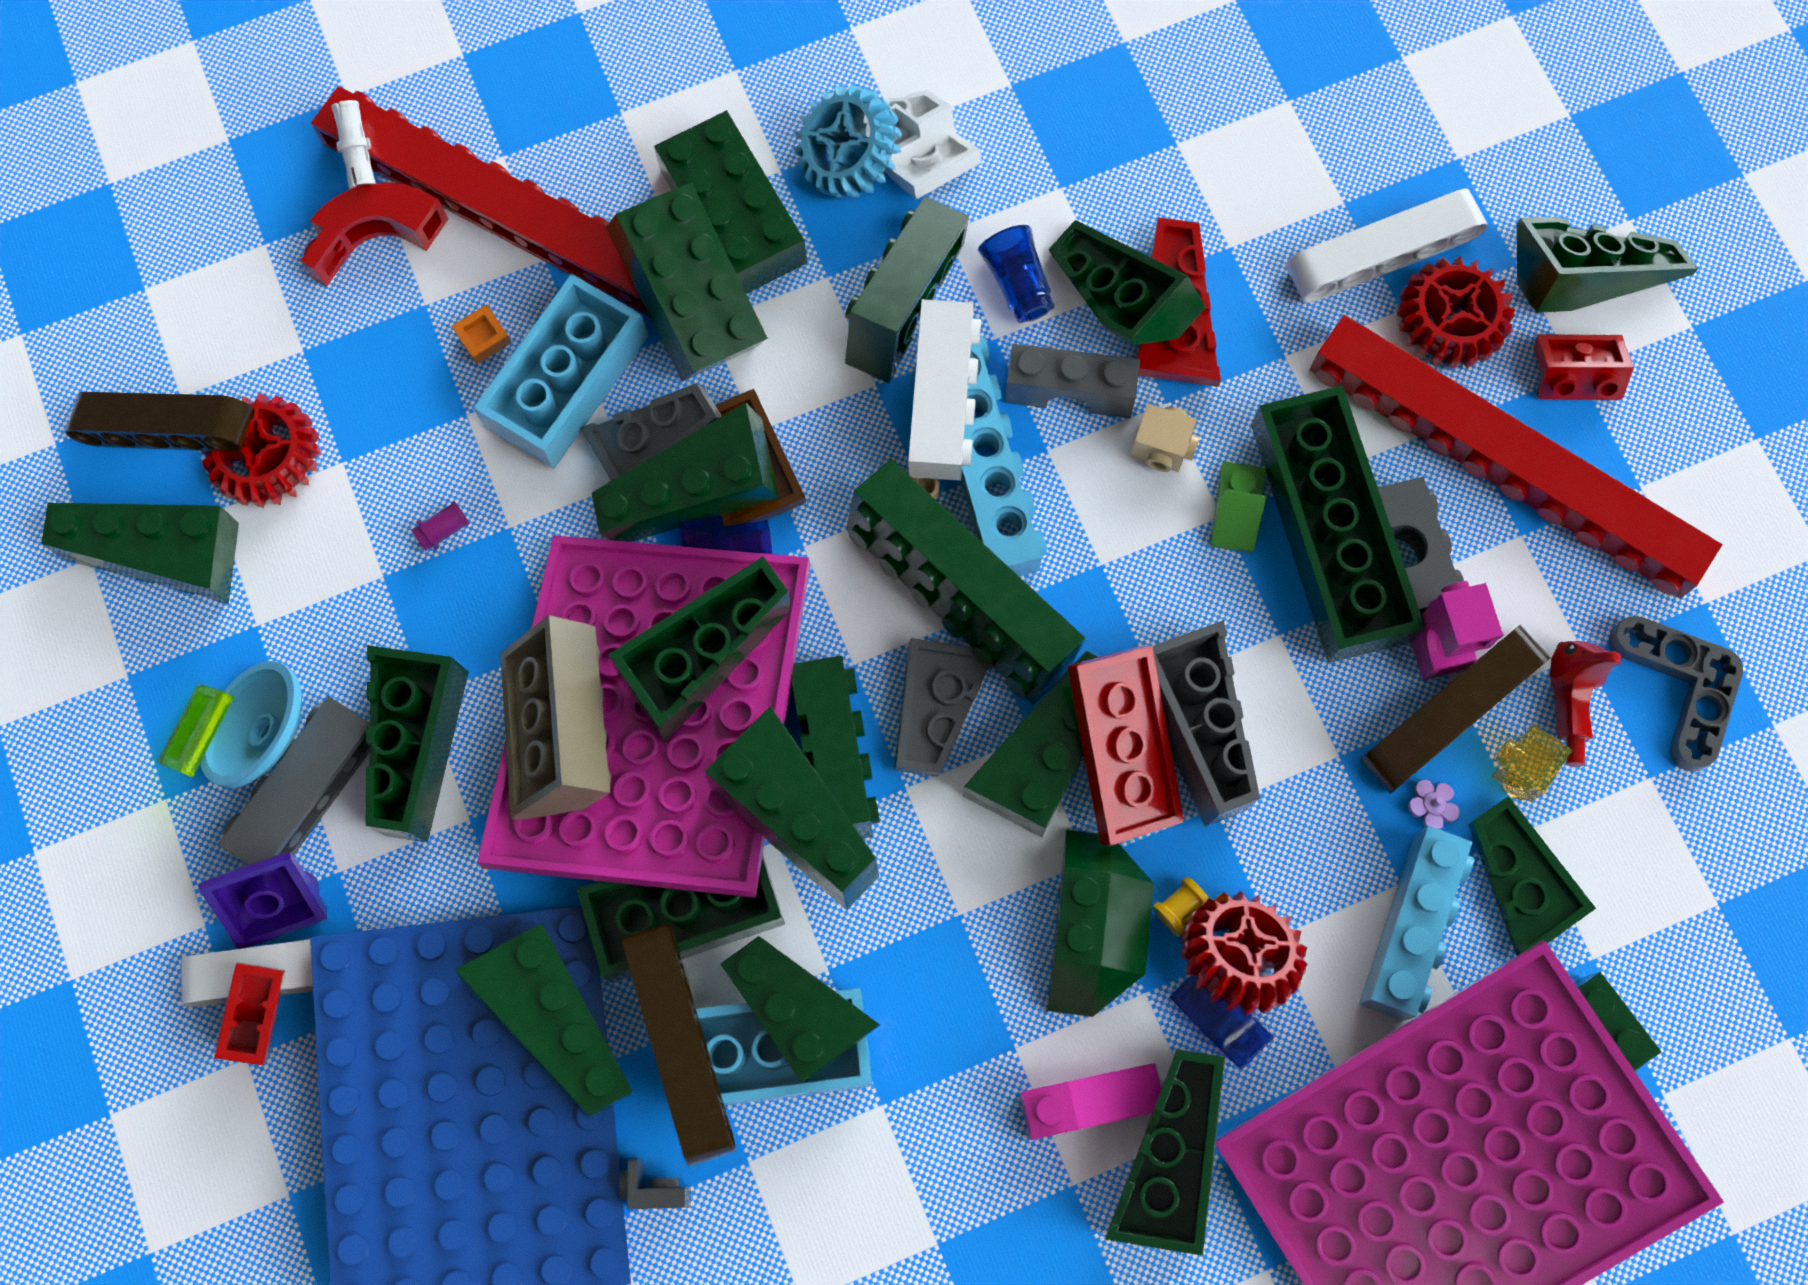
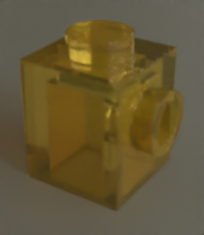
M1532 724L1520 733L1515 741L1509 738L1503 744L1494 758L1500 765L1492 777L1502 783L1501 788L1510 796L1519 800L1526 799L1531 802L1546 792L1572 752V749Z

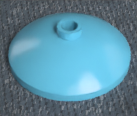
M262 662L240 674L222 693L207 719L200 742V765L203 774L209 781L224 788H237L246 785L268 772L285 753L295 735L302 711L301 687L293 670L279 662Z

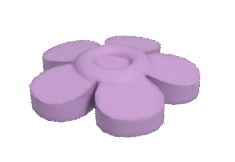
M1422 780L1414 786L1416 797L1408 802V809L1414 817H1421L1425 814L1423 817L1425 827L1429 825L1441 829L1444 822L1451 823L1458 818V807L1453 803H1446L1454 796V791L1448 784L1440 783L1434 788L1430 781Z

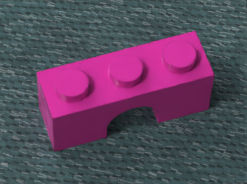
M1461 581L1445 586L1441 589L1442 593L1429 603L1428 609L1421 613L1425 629L1411 642L1423 681L1465 671L1477 660L1475 651L1490 648L1503 636L1486 583L1469 586L1468 581Z

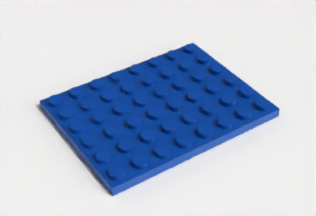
M581 906L310 937L330 1285L631 1284L624 1207L619 1189L620 1166L614 1106L589 1119L503 1024L486 1008L480 999L462 982L455 971L542 923L607 1043L601 974Z

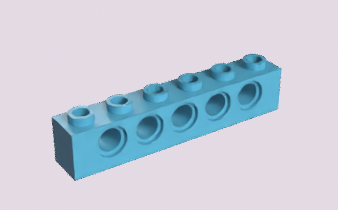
M980 337V345H971L970 358L978 359L977 385H968L967 398L975 399V408L983 410L985 414L982 417L974 418V425H965L964 439L973 440L971 466H962L961 483L977 538L1018 576L1040 571L1042 556L1047 555V548L1042 531H1034L1030 518V516L1035 515L1033 498L1030 490L1023 491L1019 477L1024 476L1021 457L1018 451L1011 452L1007 439L1012 437L1011 423L1007 413L1000 414L996 401L1001 399L999 382L995 374L990 376L988 374L985 362L990 361L989 349L985 337ZM980 446H990L996 450V453L990 457H983L978 455L975 450ZM1000 484L1008 492L1003 496H993L986 489L990 485ZM1004 523H1011L1017 526L1020 532L1014 536H1005L997 528Z

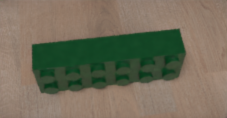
M1343 385L1259 405L1251 428L1264 468H1266V474L1327 662L1331 663L1413 642L1425 629V625Z
M890 459L853 491L846 529L852 542L861 550H868L879 560L882 570L890 578L899 579L910 589L913 599L925 609L930 608L938 615L944 628L955 638L961 637L969 646L974 647L973 652L976 658L988 668L993 667L1003 676L1007 687L1012 693L1020 698L1025 697L1034 705L1068 671L1067 666L1073 664L1085 637L898 464Z

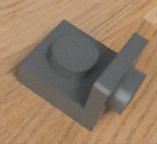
M628 1159V1170H621L619 1183L621 1200L627 1199V1209L691 1208V1188L679 1187V1178L650 1179V1188L644 1189V1160Z

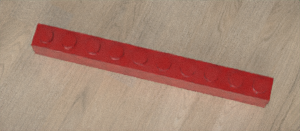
M337 86L312 120L311 125L323 145L338 152L336 145L339 141L338 129L331 105L338 103L339 107H341L340 101H358L365 138H369L371 143V149L368 152L372 171L395 183L418 188L438 198L444 209L569 275L573 274L605 294L649 316L605 228L609 222L597 215H593L592 218L580 212L571 201L563 197L555 199L545 194L544 190L531 180L524 179L523 182L511 176L502 165L494 161H490L488 164L478 159L470 149L462 144L456 143L455 146L444 141L433 129L427 126L419 128L409 123L407 118L395 109L388 108L387 111L375 105L371 98L360 91L352 93Z
M1345 314L1316 354L1309 369L1326 386L1333 388L1343 385L1345 393L1352 396L1354 402L1360 407L1378 412L1389 419L1390 424L1396 429L1406 433L1410 432L1425 441L1428 448L1440 455H1448L1461 463L1463 468L1472 476L1485 478L1500 487L1501 492L1506 497L1515 501H1522L1534 508L1545 521L1556 525L1560 524L1576 534V538L1584 545L1599 548L1612 556L1614 561L1623 569L1638 572L1651 580L1654 587L1662 593L1675 595L1681 599L1697 587L1723 545Z

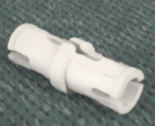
M354 100L340 101L341 107H339L338 103L332 104L339 141L336 145L338 153L343 155L349 189L366 184H376L368 152L371 149V143L369 138H365L359 102Z

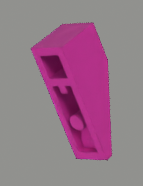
M1152 1063L1020 1092L1019 1096L1029 1140L1152 1113L1161 1091V1084L1156 1064Z

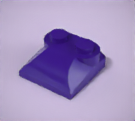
M291 852L275 855L199 883V891L238 949L247 948L327 920V906L319 895L318 880L314 875L303 870Z

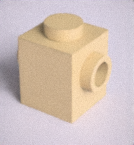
M1148 403L1130 457L1145 461L1150 468L1157 471L1169 472L1172 470L1179 473L1183 459L1193 460L1200 436L1192 434L1197 419L1189 417L1185 411L1176 407L1162 408Z

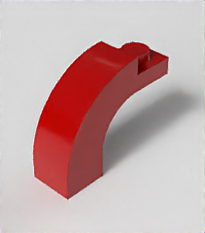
M382 182L355 187L330 200L312 217L310 222L319 235L306 246L304 256L300 262L314 281L327 287L352 251L363 242L379 236H394L427 251L449 218L438 198L409 185Z

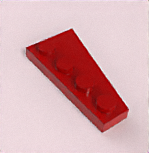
M1158 217L1152 258L1188 275L1206 308L1178 339L1139 344L1137 359H1140L1138 376L1219 387L1221 375L1220 368L1217 366L1215 352L1217 346L1215 332L1212 330L1211 303L1206 287V267L1200 224L1198 222Z

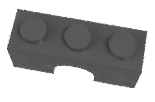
M1012 344L1005 403L1047 408L1048 401L1053 398L1070 397L1086 402L1089 405L1090 414L1131 418L1136 399L1140 359Z
M1424 477L1381 486L1378 487L1395 539L1406 542L1415 551L1417 565L1407 567L1405 570L1419 611L1423 613L1430 606L1429 603L1442 593V588L1464 581V578L1458 569H1454L1450 557L1452 551L1451 540L1445 529L1441 530L1436 515L1438 513V502L1435 493L1431 489H1427Z

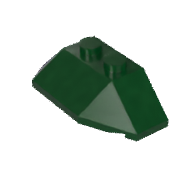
M1066 830L1047 1012L1093 1017L1146 973L1154 882L1119 843L1111 846L1100 844L1098 833Z

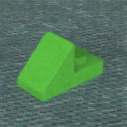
M1223 461L1220 470L1210 547L1253 553L1266 497L1262 495L1266 468Z

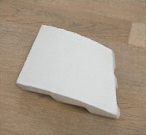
M924 90L901 98L885 99L891 106L890 111L894 112L899 119L895 127L900 129L903 136L894 141V144L900 147L901 153L892 154L890 159L896 168H886L884 171L916 200L982 163L980 149L956 133L951 105L931 91ZM865 115L864 123L867 124L866 136L870 138V126Z

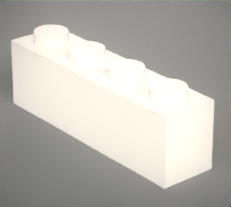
M922 299L908 459L909 476L961 481L962 466H971L973 440L964 439L965 425H974L975 399H968L967 395L968 385H977L978 359L970 358L971 345H980L981 319H973V302Z

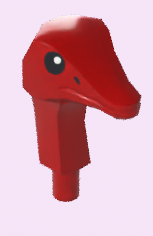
M1586 641L1559 642L1551 658L1550 680L1554 691L1557 739L1566 741V765L1570 767L1585 766V742L1593 739L1589 712L1593 689L1603 686L1611 670L1622 662L1619 653L1606 651L1605 648Z

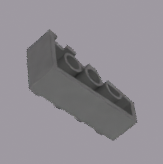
M1224 620L1153 646L1172 755L1205 827L1245 812L1260 799L1249 741L1245 740L1241 720L1244 717L1241 701L1237 700L1232 677L1235 674L1232 657H1228L1225 637L1227 633Z

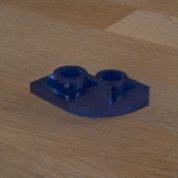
M722 516L679 522L683 547L773 554L768 520L725 527Z
M1190 975L1169 997L1239 1069L1243 1070L1275 1036L1253 1013L1246 1016L1240 1005H1237L1235 1009L1228 1012L1226 1001L1219 998V1000L1210 1003L1211 992L1207 988L1196 990L1198 976Z

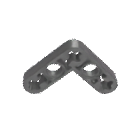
M1627 617L1611 631L1609 639L1611 648L1619 653L1623 659L1690 683L1671 742L1670 754L1675 764L1685 771L1695 772L1708 767L1716 761L1721 749L1743 675L1741 659L1730 649L1643 617ZM1631 629L1637 631L1636 638L1642 641L1635 647L1629 645L1630 637L1624 635ZM1659 638L1655 646L1649 644L1654 639ZM1668 643H1676L1682 646L1686 652L1684 664L1678 665L1669 661L1665 654V647ZM1719 661L1722 663L1721 670L1728 674L1717 680L1715 688H1709L1707 686L1714 683L1716 677V669L1710 666ZM1704 698L1714 703L1717 708V717L1714 721L1705 720L1697 713L1696 703L1698 699ZM1699 731L1707 732L1699 737L1697 750L1703 752V755L1696 759L1691 758L1692 750L1685 746L1696 740Z

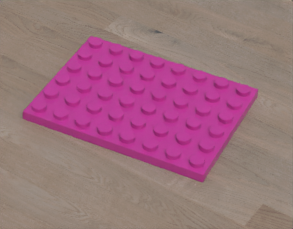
M553 535L532 628L548 615L594 625L596 628L597 645L600 650L598 661L600 684L603 688L604 727L607 731V763L611 774L610 793L584 810L523 820L511 819L505 740L477 860L479 866L482 869L756 898L765 838L712 793L704 771L770 706L783 725L785 723L792 681L791 675L793 664L795 663L811 566L809 557ZM764 556L788 589L791 610L664 743L615 672L609 654Z
M1544 940L1216 1139L1215 1144L1303 1285H1583L1725 1203Z

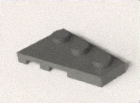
M696 383L651 400L648 406L632 412L625 410L613 415L614 419L598 425L591 423L581 427V430L612 481L722 417L706 389Z
M911 638L908 642L894 771L937 777L941 773L988 671V667L984 666L974 655V647Z

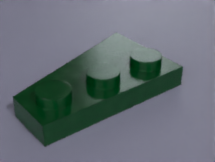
M1509 796L1468 824L1516 956L1543 940L1548 944L1596 909Z
M760 936L720 963L802 1083L881 1026Z

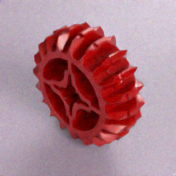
M1461 256L1454 259L1451 265L1444 257L1438 260L1435 266L1427 263L1422 267L1419 274L1415 273L1410 277L1407 283L1408 286L1402 290L1399 297L1401 303L1397 308V317L1402 318L1399 324V332L1410 333L1406 339V346L1418 344L1420 346L1417 352L1418 358L1429 353L1434 356L1432 358L1433 366L1439 364L1442 359H1445L1450 370L1456 368L1460 361L1468 369L1477 360L1482 363L1488 360L1493 352L1495 353L1501 349L1505 343L1504 339L1512 331V324L1510 322L1514 318L1515 309L1509 307L1512 302L1513 294L1501 292L1505 287V279L1493 281L1491 279L1493 268L1485 270V272L1478 270V259L1471 262L1470 266L1464 265ZM1460 306H1464L1458 314L1455 313L1450 320H1447L1453 311L1456 312ZM1427 313H1429L1434 318L1435 324L1431 321Z
M259 393L254 403L248 397L242 396V401L253 407V414L242 449L239 452L202 451L207 457L202 461V464L209 473L210 482L216 488L219 487L221 489L220 492L229 499L235 498L240 504L248 506L252 501L257 507L264 508L268 498L274 504L281 505L282 494L284 493L297 498V492L294 487L298 483L309 486V479L305 474L306 472L318 471L317 464L312 459L322 455L321 449L316 444L320 438L319 433L313 428V421L306 413L302 412L297 404L287 403L282 397L277 395L270 400L266 395ZM273 425L288 428L290 440H283L280 436H277L273 432ZM233 461H241L243 465H246L250 470L249 477L235 474Z
M1242 891L1235 894L1232 898L1223 892L1215 900L1209 898L1205 903L1203 902L1200 908L1191 914L1187 921L1188 925L1182 933L1181 942L1184 946L1181 949L1180 958L1188 961L1185 974L1198 976L1196 990L1207 988L1211 992L1210 1003L1220 998L1226 1001L1228 1012L1235 1009L1237 1005H1240L1247 1016L1253 1013L1256 1008L1263 1014L1271 1011L1274 1006L1279 1008L1288 1001L1291 994H1295L1301 985L1300 981L1303 979L1302 977L1308 965L1303 960L1308 947L1298 943L1301 939L1302 931L1288 927L1291 916L1280 917L1276 914V903L1266 907L1261 904L1259 895L1248 901ZM1229 930V933H1224L1222 937L1213 936V933L1216 931ZM1265 968L1274 969V974L1259 976V972H1263Z

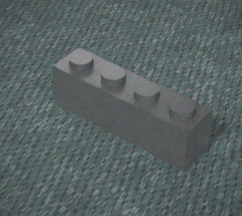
M328 695L323 703L317 704L310 711L306 718V726L298 737L291 741L269 776L263 777L256 783L251 792V800L242 812L234 815L227 822L223 829V837L217 845L246 865L285 852H291L294 856L368 756L369 745L366 744V726H370V723Z

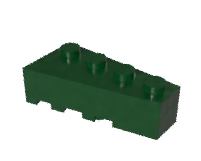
M747 403L742 404L591 493L599 534L609 540L626 542L637 541L779 499L762 418Z
M542 923L455 970L462 982L480 999L486 1008L503 1024L589 1119L632 1094L633 1091Z
M1176 1049L1105 1240L1203 1256L1225 1056Z

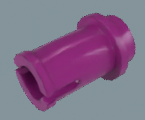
M453 501L449 506L424 522H421L420 519L417 520L418 526L411 529V531L425 551L432 547L437 550L439 548L438 543L461 528L470 525L456 502Z

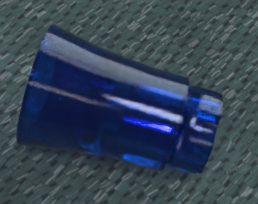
M1016 225L993 234L980 244L978 253L990 269L1008 308L1013 311L1018 323L1035 321L1054 309V301L1050 295L1051 289L1036 251L1031 226Z

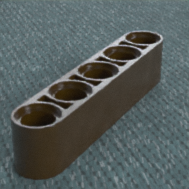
M80 392L77 395L65 434L77 442L97 447L239 452L242 449L250 424L253 407L240 399L224 395Z
M1519 625L1359 761L1386 791L1391 794L1551 657Z
M666 923L622 938L625 955L687 1165L690 1167L736 1151L731 1125L670 924Z

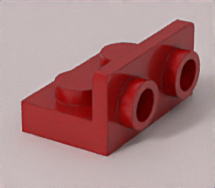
M1537 334L1533 346L1542 373L1537 388V395L1540 400L1623 399L1634 370V365L1622 335Z

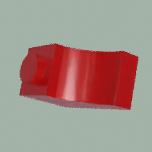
M240 962L235 964L214 1058L256 1065H264L268 1061L278 1016V1006L285 970Z

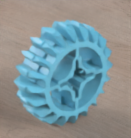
M851 84L848 89L844 86L836 85L834 94L822 91V103L809 102L812 110L810 116H800L805 126L803 130L794 132L797 138L802 140V143L793 148L796 155L802 157L796 165L801 171L806 173L804 178L807 182L816 186L818 191L826 195L830 194L838 199H845L846 195L851 198H859L861 190L866 193H874L873 181L876 180L879 183L886 182L883 174L886 168H896L890 159L892 154L901 153L900 147L894 144V141L903 135L900 129L895 127L899 119L894 112L890 111V104L882 97H878L876 92L871 89H863L858 85ZM865 115L870 126V138L866 136L867 124L864 123ZM826 146H827L828 149H829V158H828V160L831 161V166H830V167H829V165H828L827 158H826Z

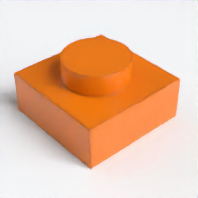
M487 304L452 325L454 332L476 364L512 343Z

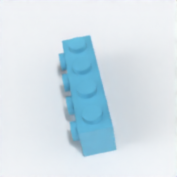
M1429 825L1414 835L1359 1001L1360 1005L1401 1021L1417 1017L1418 1012L1422 1014L1425 1012L1432 995V987L1427 986L1432 968L1436 970L1439 968L1446 951V943L1441 942L1446 925L1451 926L1454 923L1459 911L1460 900L1455 899L1459 883L1467 881L1473 867L1474 858L1468 856L1473 842Z

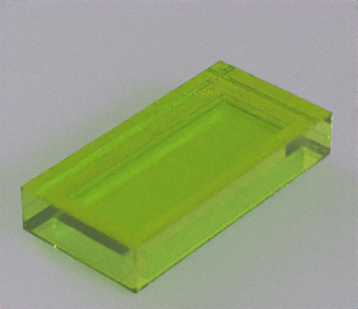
M198 684L157 763L193 777L234 697L221 690Z

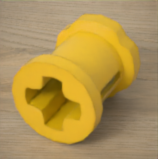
M1188 876L1181 880L1182 886L1163 903L1157 902L1152 907L1158 918L1177 937L1182 935L1191 914L1197 911L1202 903L1209 899L1198 884Z

